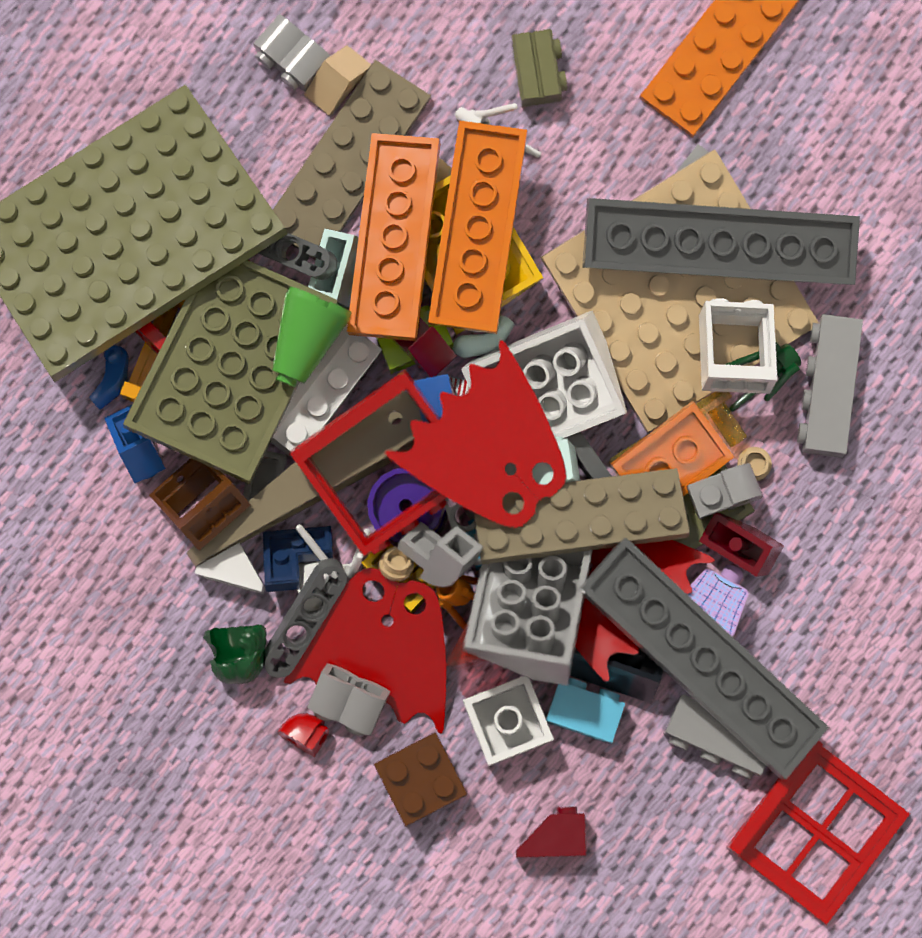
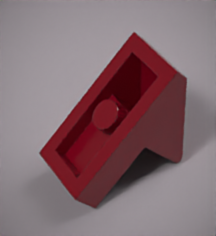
M419 318L416 341L392 339L429 378L437 376L457 357L433 326L429 327L421 318Z

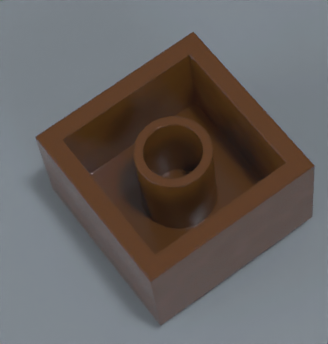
M436 732L373 764L405 827L468 795Z

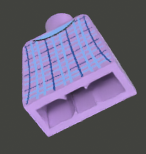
M726 565L721 574L712 569H705L691 584L692 593L687 595L733 637L749 594L747 589L738 585L743 578V573L733 565Z

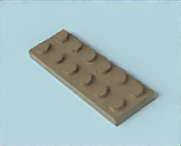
M374 60L274 207L273 211L284 225L287 233L320 246L324 228L341 232L364 198L372 133L406 136L430 101L431 95L382 63ZM297 243L291 244V245H293L294 247H296L297 249H299V246H298Z
M677 468L566 482L553 496L544 497L539 500L535 507V514L521 527L504 526L473 512L477 542L483 546L480 553L481 565L613 548L625 537L632 544L636 545L688 538L690 533ZM516 492L505 494L502 501L503 508L510 514L519 513L524 504L523 498Z

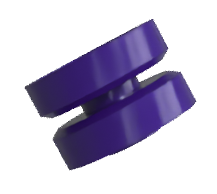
M403 468L393 469L383 474L372 486L367 500L368 516L375 530L403 512L402 507L404 503L409 504L410 500L414 504L434 489ZM444 507L433 515L427 511L417 520L419 523H424L436 534H439L445 527L448 515ZM399 531L390 537L389 540L400 543L401 539L407 534L402 535Z

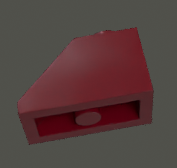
M720 512L713 515L699 540L700 543L755 577L768 575L784 548L783 544L757 528Z
M556 807V814H550L517 848L516 858L586 856L585 813H577V807Z

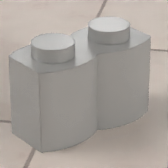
M281 14L274 19L253 43L255 51L258 52L255 55L256 59L268 69L274 66L283 74L280 78L293 90L299 87L306 92L323 61L330 57L321 46L306 36Z
M326 664L307 708L312 710L314 715L323 721H339L345 725L347 731L354 735H371L390 691L377 683L359 678L341 667Z

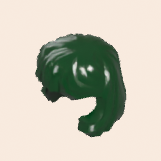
M264 625L213 628L204 632L203 639L214 654L210 664L212 672L217 679L225 684H246L254 681L259 676L264 665L267 637Z

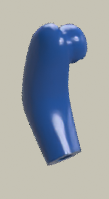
M113 345L104 351V358L106 359L105 374L101 383L89 396L99 410L120 395L124 382H127L129 356L127 351L118 345Z

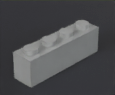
M822 314L819 323L812 324L810 343L816 344L814 357L808 356L806 365V376L811 377L810 390L804 389L801 410H807L806 423L799 424L797 443L803 444L802 453L843 458L846 455L863 319Z

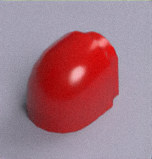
M300 713L289 717L277 733L292 745L315 757L327 739L330 729L324 726L325 721L316 716Z

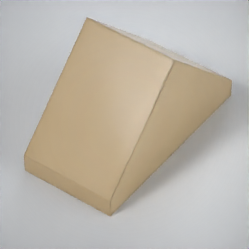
M346 45L323 61L304 96L328 116H331L361 81L372 64L350 46Z

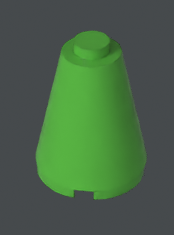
M289 287L285 293L272 371L278 373L276 380L292 387H296L297 382L305 384L349 322L352 312L333 302H326L320 299L319 296Z

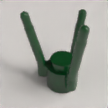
M775 342L777 378L779 379L776 381L770 394L764 396V401L766 402L770 401L787 380L800 370L801 359L796 350L789 344H784L780 347ZM759 351L736 359L726 365L742 366L760 359ZM744 393L729 407V410L734 412L756 393Z

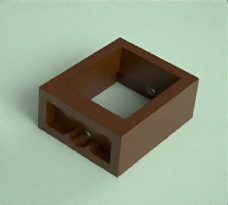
M191 458L149 494L152 500L198 551L251 505L222 472ZM183 476V479L178 482V477ZM215 480L219 483V485H217L200 502H198L191 510H189L182 518H180V516L178 515L180 511H182L189 503H191Z

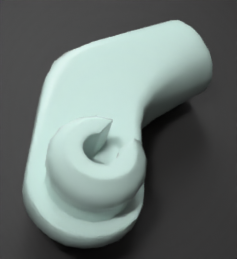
M500 316L497 334L461 335L453 342V352L462 358H470L499 349V341H506L515 324L508 317Z

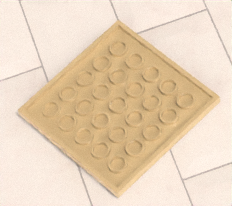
M715 149L631 200L751 209ZM585 230L540 257L575 316L577 317L593 310L606 339L620 390L646 432L667 421L691 401L697 402L713 392L702 391L699 314L705 301L722 298L729 302L744 303L749 300H758L763 304H774L775 342L780 347L791 343L810 331L813 323H819L794 281L582 268ZM712 324L714 364L726 365L736 359L759 351L758 326ZM760 359L742 366H754L760 362Z

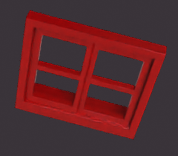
M818 740L787 779L781 780L778 777L726 848L827 925L910 813L824 748V744ZM817 765L848 788L822 824H819L790 801ZM853 793L884 816L858 853L827 830ZM782 811L813 834L786 871L755 848ZM818 840L849 862V865L823 899L791 876Z

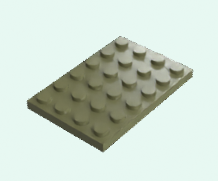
M246 260L185 300L123 423V427L250 485L300 383L297 382L296 387L284 384L276 380L278 373L272 371L285 293L289 287H294L319 296L320 299L326 302H333L338 305V300Z

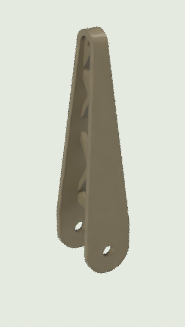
M403 391L313 454L311 459L337 493L392 463L393 461L386 456L385 451L407 452L411 450L414 446V436L410 422L411 420L422 422L420 410L410 395ZM396 419L402 420L399 424H392ZM294 462L248 501L251 505L200 551L193 546L186 554L194 566L197 567L238 543H244L323 499L297 463Z

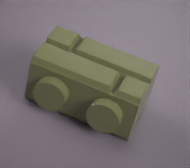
M550 29L512 35L511 44L521 107L561 102L562 92L567 91L565 71L558 72L556 59H562L560 39H553L552 30Z

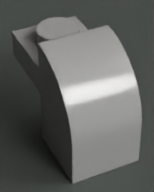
M750 463L726 469L717 475L687 485V490L698 519L725 509L732 510L763 497Z
M420 522L419 525L401 539L397 549L424 569L420 577L422 580L434 586L446 587L452 585L476 563L483 546L457 526L441 538L424 523Z

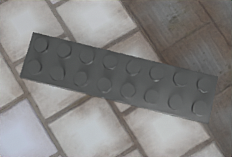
M587 198L582 268L855 285L860 216Z
M626 537L613 548L578 589L588 601L781 780L787 779L829 728L827 724Z

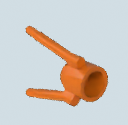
M462 575L450 586L436 587V593L440 598V607L446 609L463 630L467 629L468 625L453 605H465L470 599L474 601L475 592L472 591L470 584L477 585L479 579L467 575Z

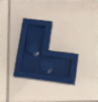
M331 526L304 528L328 559H333ZM296 529L263 532L266 592L299 590V563L320 560Z

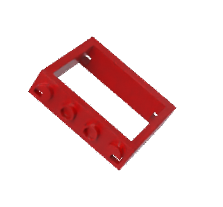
M406 369L297 445L290 452L294 461L363 556L371 551L374 555L381 550L383 551L391 544L389 538L399 531L402 535H405L419 525L417 518L427 511L431 515L440 511L448 504L446 501L447 497L436 490H432L367 536L313 462L311 456L404 390L408 392L429 423L437 422L440 419L439 415Z

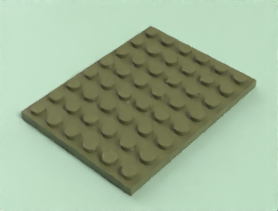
M184 84L0 201V297L54 382H57L288 233L189 88Z

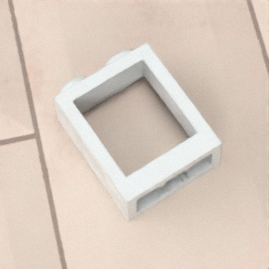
M722 298L705 301L699 314L702 391L770 394L777 381L774 304H763L758 300H749L744 303L729 302ZM712 324L758 326L760 366L714 364Z

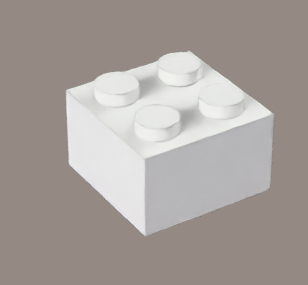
M526 676L463 700L488 767L554 740L531 681Z

